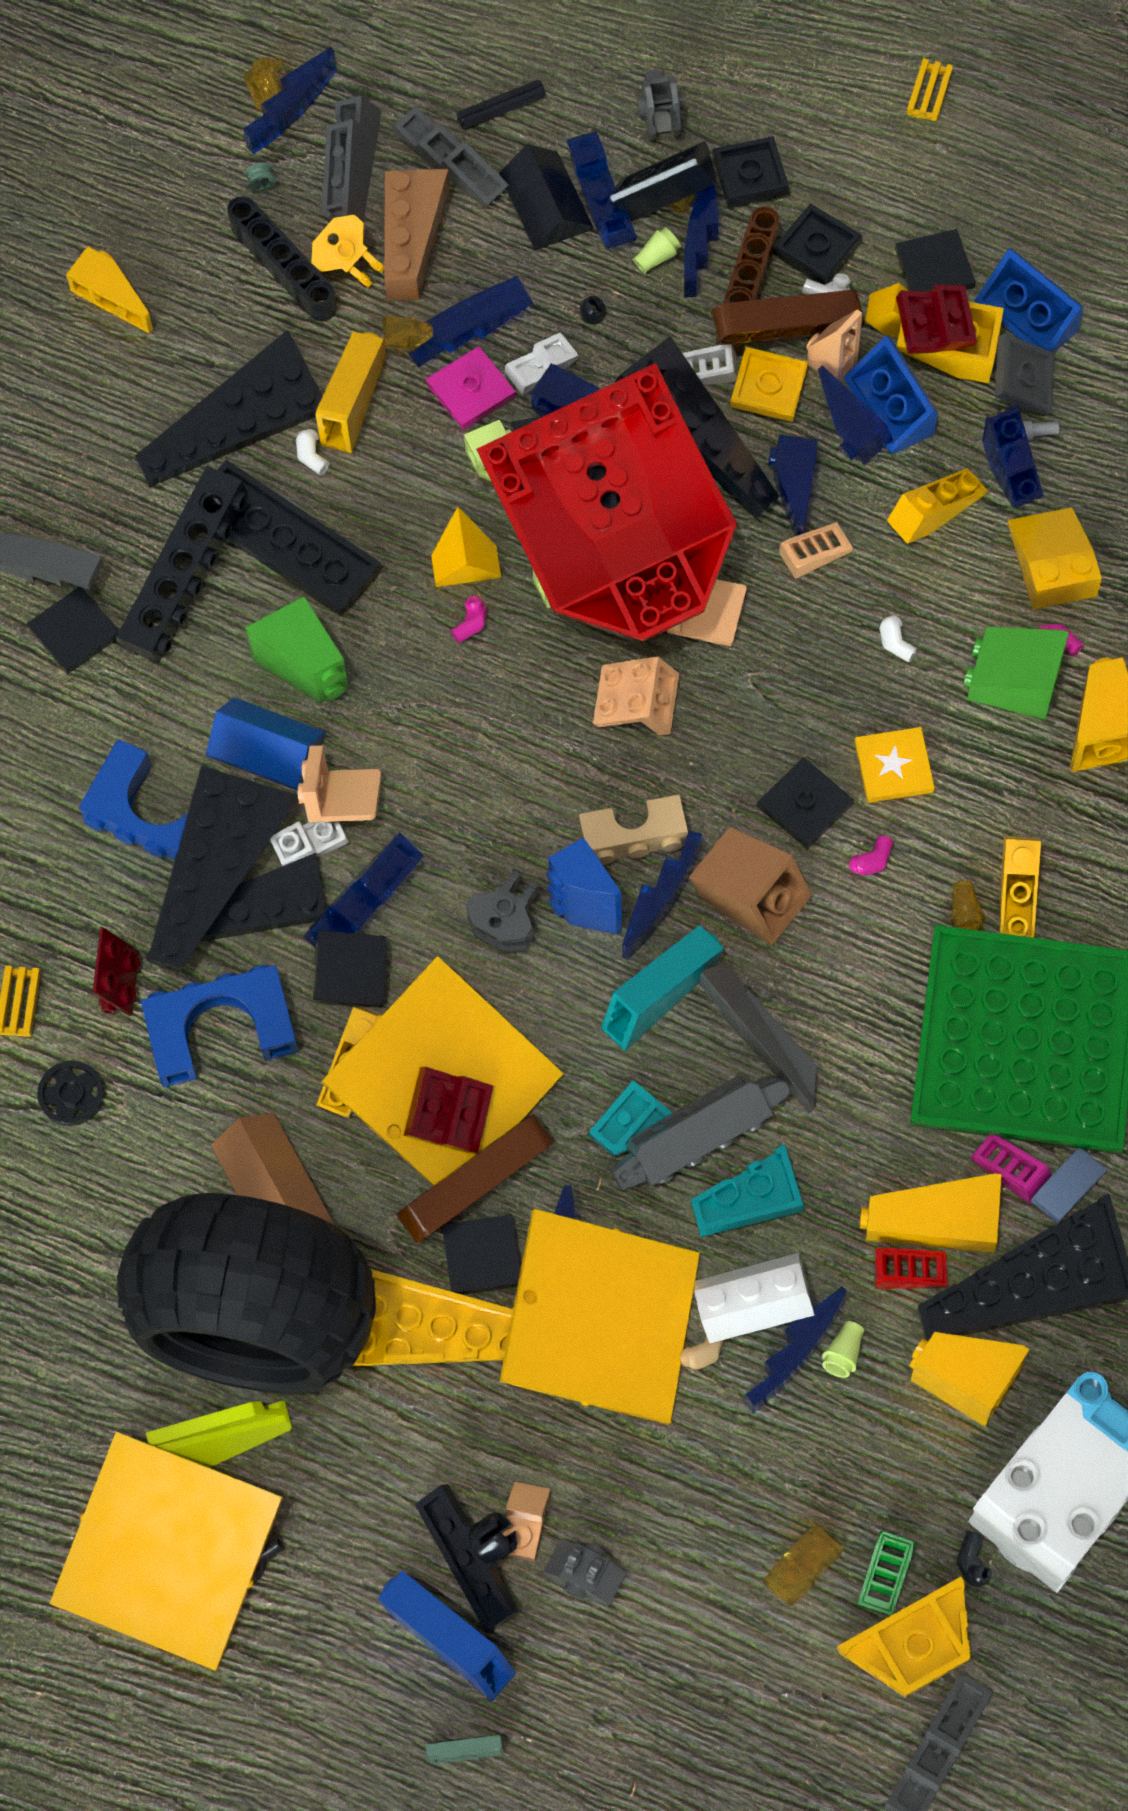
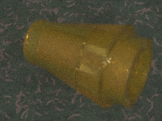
M967 880L958 881L953 885L951 924L956 928L981 930L985 915L975 894L973 883Z

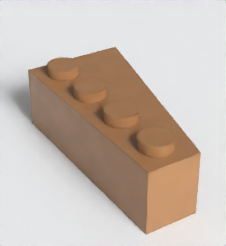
M448 169L385 171L384 282L387 301L419 300L429 266V258L435 246L439 223L441 224L445 202L448 200L450 193Z

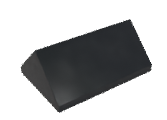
M706 141L621 178L610 195L612 202L631 221H634L717 184Z
M527 144L499 172V175L509 184L506 191L534 251L593 230L588 214L557 151Z

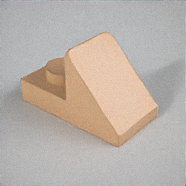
M514 1482L505 1510L506 1517L513 1525L502 1534L507 1537L512 1532L517 1531L519 1541L517 1549L510 1553L509 1557L535 1562L550 1489Z

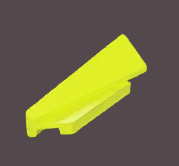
M258 1401L146 1432V1437L150 1445L211 1468L290 1431L292 1426L285 1401H279L263 1406L262 1402Z

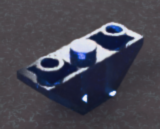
M1015 404L986 416L982 441L990 469L1011 506L1016 508L1044 496L1019 406Z

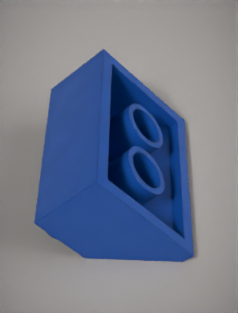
M585 838L579 839L548 858L549 871L546 873V876L550 882V885L547 886L551 895L548 902L554 913L558 917L563 915L569 925L613 934L621 932V891Z

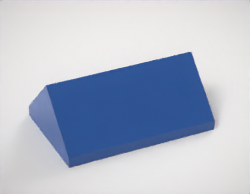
M1012 248L1007 250L974 300V302L1004 308L1001 324L1021 340L1053 353L1079 331L1084 306Z
M886 335L843 378L889 452L895 454L935 435L938 411L891 337Z
M234 697L216 711L206 756L298 791V784L304 781L302 777V761L308 759L310 746H321L326 732Z

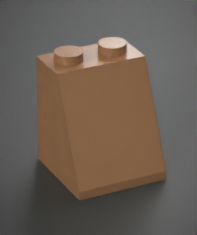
M729 827L723 836L716 841L714 847L689 876L700 898L770 946L775 943L812 896L792 855L732 827Z

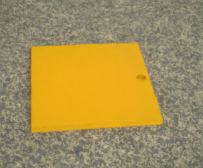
M437 956L383 1015L376 1017V1023L321 1083L425 1180L434 1186L476 1154L404 1136L420 1067H429L454 1076L469 1077L494 1086L478 1153L519 1124L564 1073Z
M533 1209L499 1382L580 1402L583 1406L592 1405L667 1425L670 1424L681 1365L680 1354L684 1348L700 1253L624 1233L618 1228L609 1229Z
M115 1432L85 1513H82L80 1516V1526L49 1604L217 1671L248 1589L254 1584L252 1578L283 1497L128 1435Z

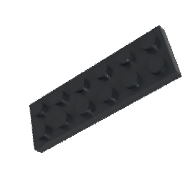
M227 459L218 468L219 471L241 479L248 492L247 504L243 511L236 514L233 520L231 535L227 540L342 616L382 569L381 562ZM222 505L212 506L209 512L215 513L219 511Z

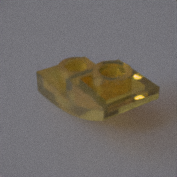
M815 1524L778 1561L764 1578L763 1583L791 1606L815 1585L817 1576L841 1556L843 1547Z

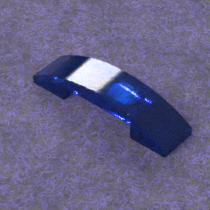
M597 131L567 139L568 150L581 192L595 228L606 249L637 240L627 210L621 211L610 198L615 185L609 172L607 157Z

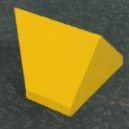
M457 506L431 555L436 587L501 578L497 546Z

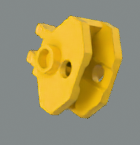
M356 215L333 218L312 242V264L321 272L343 269L346 273L350 272L363 285L369 288L372 284L370 278L364 272H360L354 265L363 257L376 271L382 273L384 270V265L367 251L369 248L364 245L365 223ZM333 233L339 237V241L335 245L330 244L328 240L329 236Z

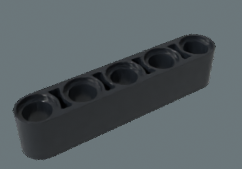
M246 196L233 198L227 206L233 234L311 318L320 322L330 320L336 313V301L332 285L252 199ZM305 278L303 281H297L298 279ZM321 299H324V300H325V301H323V302H316V301L321 300Z

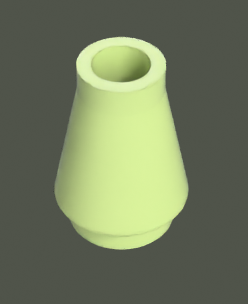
M664 227L661 231H655L639 254L633 258V261L645 274L650 269L676 256L677 250L681 248V244L675 235Z
M852 1321L844 1323L840 1332L822 1355L824 1359L822 1366L827 1372L837 1377L847 1378L851 1372L856 1370L861 1339L864 1334V1328L861 1325Z

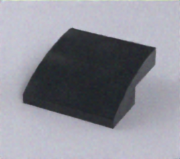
M317 930L313 1000L384 1006L386 936Z

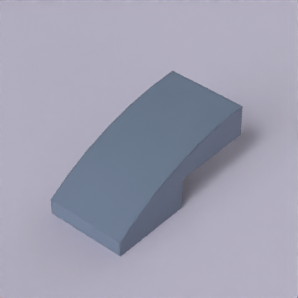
M1079 1147L1031 1199V1202L1058 1224L1078 1205L1082 1197L1102 1179L1107 1169Z

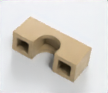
M680 795L646 801L647 820L641 827L636 829H626L620 826L615 820L612 808L579 814L581 837L585 838L602 865L610 864L617 858L627 856L630 858H641L648 855L649 852L658 850L665 852L676 851L683 845H688V829Z

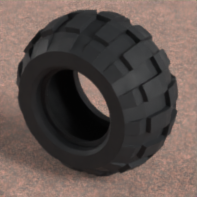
M222 1193L191 1194L158 1207L153 1212L151 1218L145 1217L139 1223L124 1249L117 1275L118 1308L122 1309V1314L125 1318L124 1324L129 1334L146 1354L186 1374L215 1383L254 1391L305 1393L317 1390L340 1378L343 1369H348L354 1365L365 1347L371 1333L376 1312L375 1279H372V1271L365 1261V1255L345 1232L333 1224L302 1210L272 1201Z

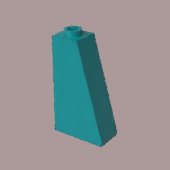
M699 925L613 992L601 1029L626 1051L700 982V973L703 970L718 965L724 947L713 934L708 933Z

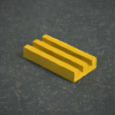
M923 58L908 104L907 115L937 122L953 72V65L947 64L944 67L941 66L939 61L931 64L929 59ZM926 72H930L931 76L920 110L915 109ZM938 74L943 75L933 112H927Z
M5 966L0 995V1035L32 1036L41 977L39 968L27 970L26 967L13 969L12 966ZM13 977H15L17 981L10 1026L6 1027ZM25 978L31 980L23 1028H18Z

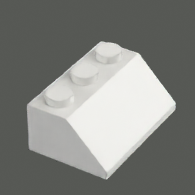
M799 1253L695 1281L694 1292L700 1319L709 1343L815 1315Z

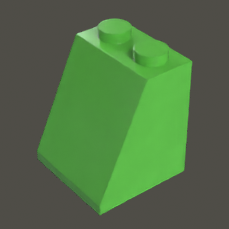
M304 596L245 627L254 661L318 703L327 699H336L349 688L344 658Z
M986 627L983 639L977 637L972 657L977 658L975 668L968 667L963 686L969 687L967 700L1046 720L1069 632L1049 629Z

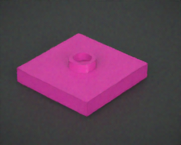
M479 346L426 378V385L462 430H465L516 398V391Z

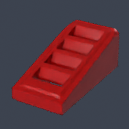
M875 1248V1289L947 1288L946 1252ZM902 1261H907L908 1276H901ZM915 1261L922 1262V1277H915ZM929 1261H936L937 1278L929 1277ZM887 1262H893L894 1275H887Z

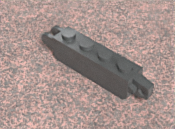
M774 1075L766 1076L756 1082L742 1076L734 1077L630 1137L626 1147L629 1154L610 1168L615 1182L624 1190L644 1181L651 1185L669 1181L674 1177V1172L679 1169L700 1163L705 1158L704 1155L710 1151L728 1147L735 1141L736 1136L745 1131L751 1132L762 1127L765 1124L764 1120L773 1116L770 1108L780 1103L782 1099L785 1100V1097L790 1094L789 1085Z

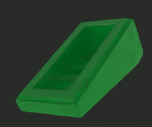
M880 1531L857 1606L889 1617L893 1615L916 1544L914 1541ZM883 1546L904 1552V1557L901 1558L882 1551ZM879 1560L900 1567L899 1573L877 1566ZM874 1575L894 1581V1588L873 1581ZM869 1590L891 1596L889 1603L868 1596Z

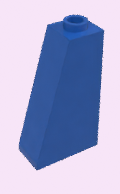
M401 1571L396 1578L390 1579L385 1584L382 1594L377 1599L386 1611L487 1699L493 1702L516 1674L499 1648L404 1571Z

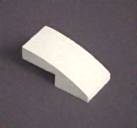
M560 332L534 344L531 353L507 363L504 372L523 395L561 373L574 363L579 355Z

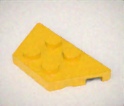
M963 1578L955 1579L838 1645L837 1650L839 1654L904 1698L969 1662L970 1648L967 1634L968 1623Z

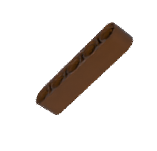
M763 206L753 211L723 304L759 300L772 260L773 247L778 241L779 215L773 208ZM744 279H750V280H753V281L745 282V281H743V280H744ZM716 333V346L722 345L719 343ZM745 343L732 344L736 354L739 353L745 345Z
M844 290L726 303L715 307L711 314L719 343L722 345L813 336L816 333L821 334L830 324L857 309L862 312L857 291ZM862 312L861 327L865 324V319H864L863 312Z
M533 1113L395 1215L415 1243H418L543 1152L554 1141Z

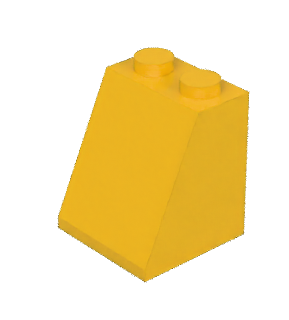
M1110 657L1101 658L1089 666L1082 693L1070 764L1072 772L1128 760V672L1123 657L1117 659Z
M934 1332L929 1342L924 1338L921 1340L912 1355L913 1360L909 1365L913 1368L911 1381L986 1427L1022 1370L1030 1349L1024 1345Z

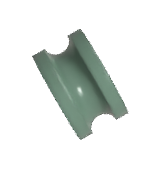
M256 163L246 170L249 188L254 192L268 191L277 183L273 166L270 163Z

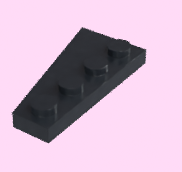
M313 853L239 884L200 942L328 920L317 854Z

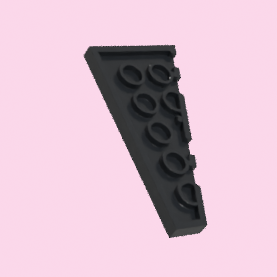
M287 330L135 455L149 488L316 417L315 413L322 395L289 331Z

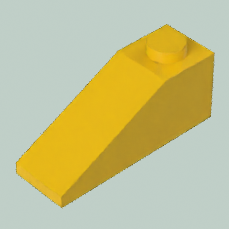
M87 246L66 274L70 291L150 334L153 327L149 312L112 256L105 251L100 250L98 252Z

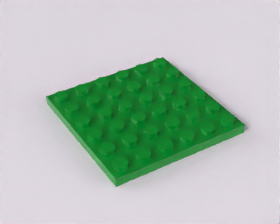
M935 925L910 1125L987 1136L995 1135L1002 1138L1075 1148L1081 1147L1083 1149L1122 1154L1128 1108V950Z

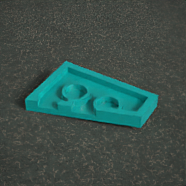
M785 1144L776 1148L772 1155L762 1161L756 1160L747 1166V1170L732 1179L726 1178L691 1199V1207L700 1237L804 1211V1205Z

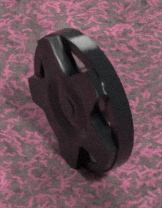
M65 1061L54 1065L43 1075L38 1085L37 1097L42 1111L50 1120L64 1126L78 1125L97 1114L103 1102L104 1088L98 1073L92 1067L79 1061ZM70 1069H80L85 1071V1073L75 1076ZM55 1075L56 1084L46 1088L49 1080ZM97 1085V1097L95 1099L90 1092ZM46 1105L57 1106L56 1115ZM78 1111L85 1112L80 1116L74 1117Z

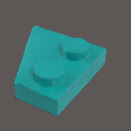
M633 1080L587 1135L611 1156L617 1157L628 1152L626 1147L630 1137L672 1114V1112Z

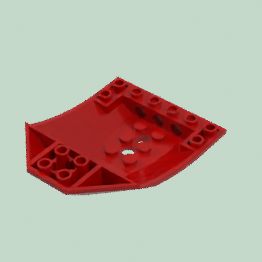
M656 363L476 449L553 612L640 641H645L705 612L737 527V522L712 477ZM594 466H602L606 469V474L600 480H592L588 477L589 470ZM615 492L619 495L620 502L615 508L607 509L602 506L601 499L605 493Z

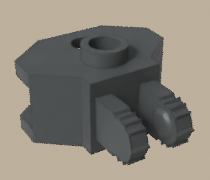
M660 70L646 72L645 80L641 84L642 96L637 97L639 116L645 117L649 141L656 139V133L672 131L674 137H679L681 134L680 110H683V98L681 90L677 91L675 77H664Z
M516 871L511 873L503 887L498 886L494 892L473 894L466 904L467 919L475 938L503 953L526 951L534 939L533 927L528 916L529 907L538 894L540 884L532 881L526 887L521 898L513 893L519 886L522 876Z
M563 1539L559 1540L543 1571L546 1577L564 1587L563 1590L569 1595L580 1600L585 1598L607 1608L611 1607L613 1598L627 1575L624 1570L606 1558V1552L598 1546L586 1543L584 1547L578 1543L575 1544Z

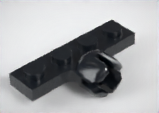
M448 1484L440 1485L417 1502L415 1506L485 1632L494 1631L519 1613L518 1607L497 1570L498 1563L517 1549L519 1541L517 1531L512 1532L507 1537L502 1534L513 1525L511 1521L500 1513H492L472 1525Z

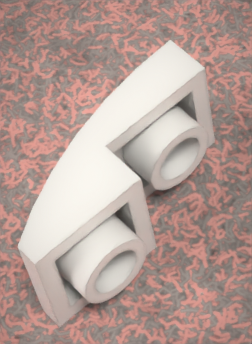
M340 821L308 822L305 825L297 822L275 833L270 839L282 866L313 853H316L317 857L350 843Z

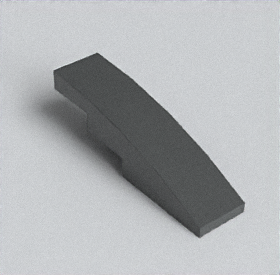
M416 106L393 126L392 131L434 169H448L449 181L485 207L490 205L509 186L465 141L460 144L440 123L437 126L434 125Z
M0 532V570L33 582L37 577L60 586L63 585V582H67L90 590L103 564L102 556L42 539Z
M960 1673L883 1809L886 1811H927L994 1693L993 1691Z

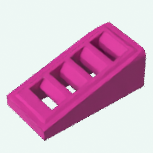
M988 1136L970 1157L973 1163L988 1174H1002L1001 1184L1030 1204L1032 1203L1031 1199L1051 1177L1049 1166L1000 1136ZM996 1148H999L1001 1150L992 1162L989 1161L990 1155ZM1008 1157H1011V1161L1002 1169L1001 1165ZM1020 1165L1024 1167L1016 1177L1013 1175Z

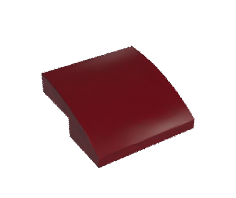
M935 284L931 291L901 290L896 296L908 354L952 351L974 346L977 343L965 285Z
M420 1067L404 1136L454 1150L478 1154L494 1086L469 1077L454 1076L429 1067Z

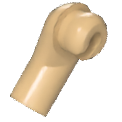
M706 1335L704 1343L692 1348L686 1347L682 1350L680 1354L681 1363L685 1367H690L694 1370L715 1363L719 1358L724 1340L709 1343Z

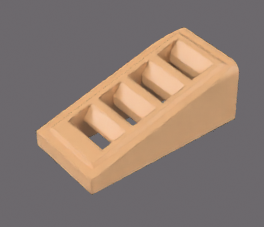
M837 522L781 542L779 547V554L795 579L853 551L852 545ZM834 534L841 546L834 547L829 536ZM823 540L828 550L823 551L818 542ZM812 545L817 554L812 555L807 547ZM800 550L805 556L803 559H800L797 554Z

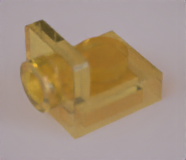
M268 57L260 58L252 64L253 68L243 76L257 110L269 108L284 94L275 75L284 65L281 58L270 60Z
M386 315L382 319L385 347L413 352L433 336L432 324L420 322L416 318Z

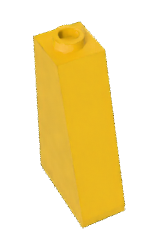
M352 332L315 413L321 446L348 453L353 452L386 357L384 338L369 332Z
M989 1174L870 1196L868 1208L861 1207L860 1229H866L865 1241L994 1253L998 1237L1002 1174Z

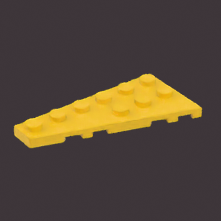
M371 1269L372 1279H375L376 1312L368 1341L352 1366L504 1360L513 1309Z

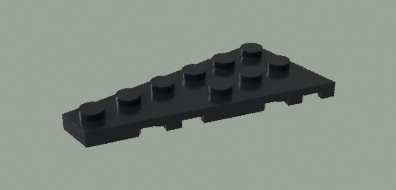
M670 336L621 373L615 382L656 363L711 475L758 518L775 503L779 495Z
M201 766L147 957L148 962L179 971L182 969L297 801L298 795Z
M1107 1193L1099 1198L1097 1202L1085 1209H1080L1072 1214L1070 1218L1053 1228L1046 1229L1004 1254L1002 1258L992 1264L975 1271V1274L958 1284H953L919 1304L917 1310L925 1340L929 1342L934 1332L962 1336L1128 1300V1257L1110 1194Z

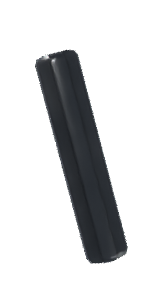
M534 80L457 112L458 123L462 129H466L543 98L545 96L544 86L540 80Z

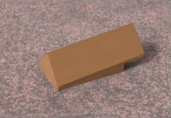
M274 1113L238 1118L211 1144L237 1195L290 1206L317 1216L334 1225Z

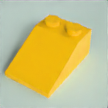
M969 302L977 337V343L974 346L936 353L908 354L901 324L897 348L899 351L954 377L989 383L1004 308Z
M1072 507L1008 520V527L1032 609L1098 596L1102 580L1094 550Z

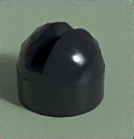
M589 296L581 303L580 316L585 323L590 325L599 324L606 316L605 304L597 296ZM591 305H594L599 312L595 313Z

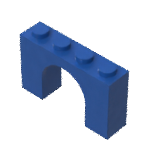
M117 739L79 806L84 823L96 831H102L103 829L114 833L118 840L131 845L134 842L144 846V849L155 857L162 858L164 855L175 860L187 813L179 820L163 825L147 823L133 813L132 804L134 797L152 765L146 751Z
M258 965L251 968L249 972L239 975L233 973L223 974L217 977L216 981L204 984L200 982L184 985L181 990L169 993L167 991H158L150 994L148 998L141 1000L153 1055L163 1088L197 1079L189 1047V1033L195 1020L202 1013L214 1007H235L244 1011L252 1018L256 1026L265 1061L299 1052L276 965L270 967L269 965Z

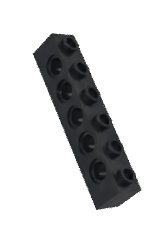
M206 466L117 635V639L124 649L156 663H159L163 655L168 654L172 647L173 635L177 627L182 626L188 616V606L192 598H196L202 590L203 577L208 568H213L217 561L218 549L222 541L227 540L231 535L233 520L236 514L243 511L247 504L248 492L241 479ZM222 505L219 511L215 513L209 512L212 506ZM207 533L203 540L194 541L198 534ZM192 561L189 568L179 570L182 563ZM169 590H177L176 595L172 598H164V595ZM162 618V622L158 626L149 627L152 620Z

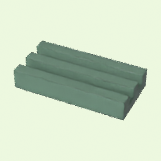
M501 1735L425 1744L427 1760L431 1765L502 1756L503 1754Z

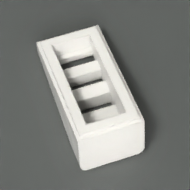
M717 345L682 353L693 370L694 363H699L700 372L696 374L703 385L736 382L738 364L736 352L732 345ZM726 360V367H721L720 361ZM707 362L713 363L712 370H708Z

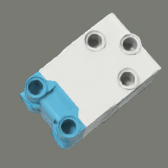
M1087 1372L1078 1377L1044 1422L1037 1426L974 1506L973 1515L968 1521L969 1524L995 1543L998 1550L1009 1562L1022 1570L1031 1572L1056 1593L1073 1574L1078 1563L1099 1536L1103 1535L1128 1500V1410L1114 1399H1111L1108 1384L1102 1375L1095 1372Z

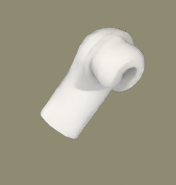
M839 273L835 275L832 282L825 285L807 279L803 286L802 294L850 290V278L845 274Z
M312 429L303 430L296 438L297 458L321 476L328 470L330 463L316 453V440H319L317 432Z
M889 616L883 619L879 628L882 646L889 652L910 662L915 656L917 648L902 640L901 619L897 616Z

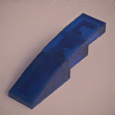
M331 47L280 79L282 91L261 104L263 116L243 128L246 147L253 155L285 132L322 93L337 70L335 52Z
M716 184L697 192L689 218L684 249V298L697 297L696 269H707V241H718L719 222Z
M515 276L451 306L400 339L413 362L418 367H421L445 349L452 353L476 335L480 339L484 338L534 302L520 278Z
M693 831L688 832L679 861L665 858L656 888L642 884L622 944V958L629 960L655 933L674 907L689 880V876L701 851L702 834Z
M400 832L397 833L340 893L303 937L315 948L317 930L343 933L358 931L378 906L386 902L424 855Z
M843 1287L813 1308L814 1316L796 1320L785 1328L784 1339L788 1345L765 1361L764 1371L769 1377L745 1394V1405L753 1414L786 1387L807 1364L825 1339L845 1303L847 1292Z

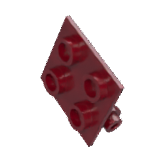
M100 927L92 993L100 997L98 1005L101 1006V1012L114 1014L115 1008H117L126 1015L132 1016L133 1003L136 999V976L140 966L139 951L104 927Z

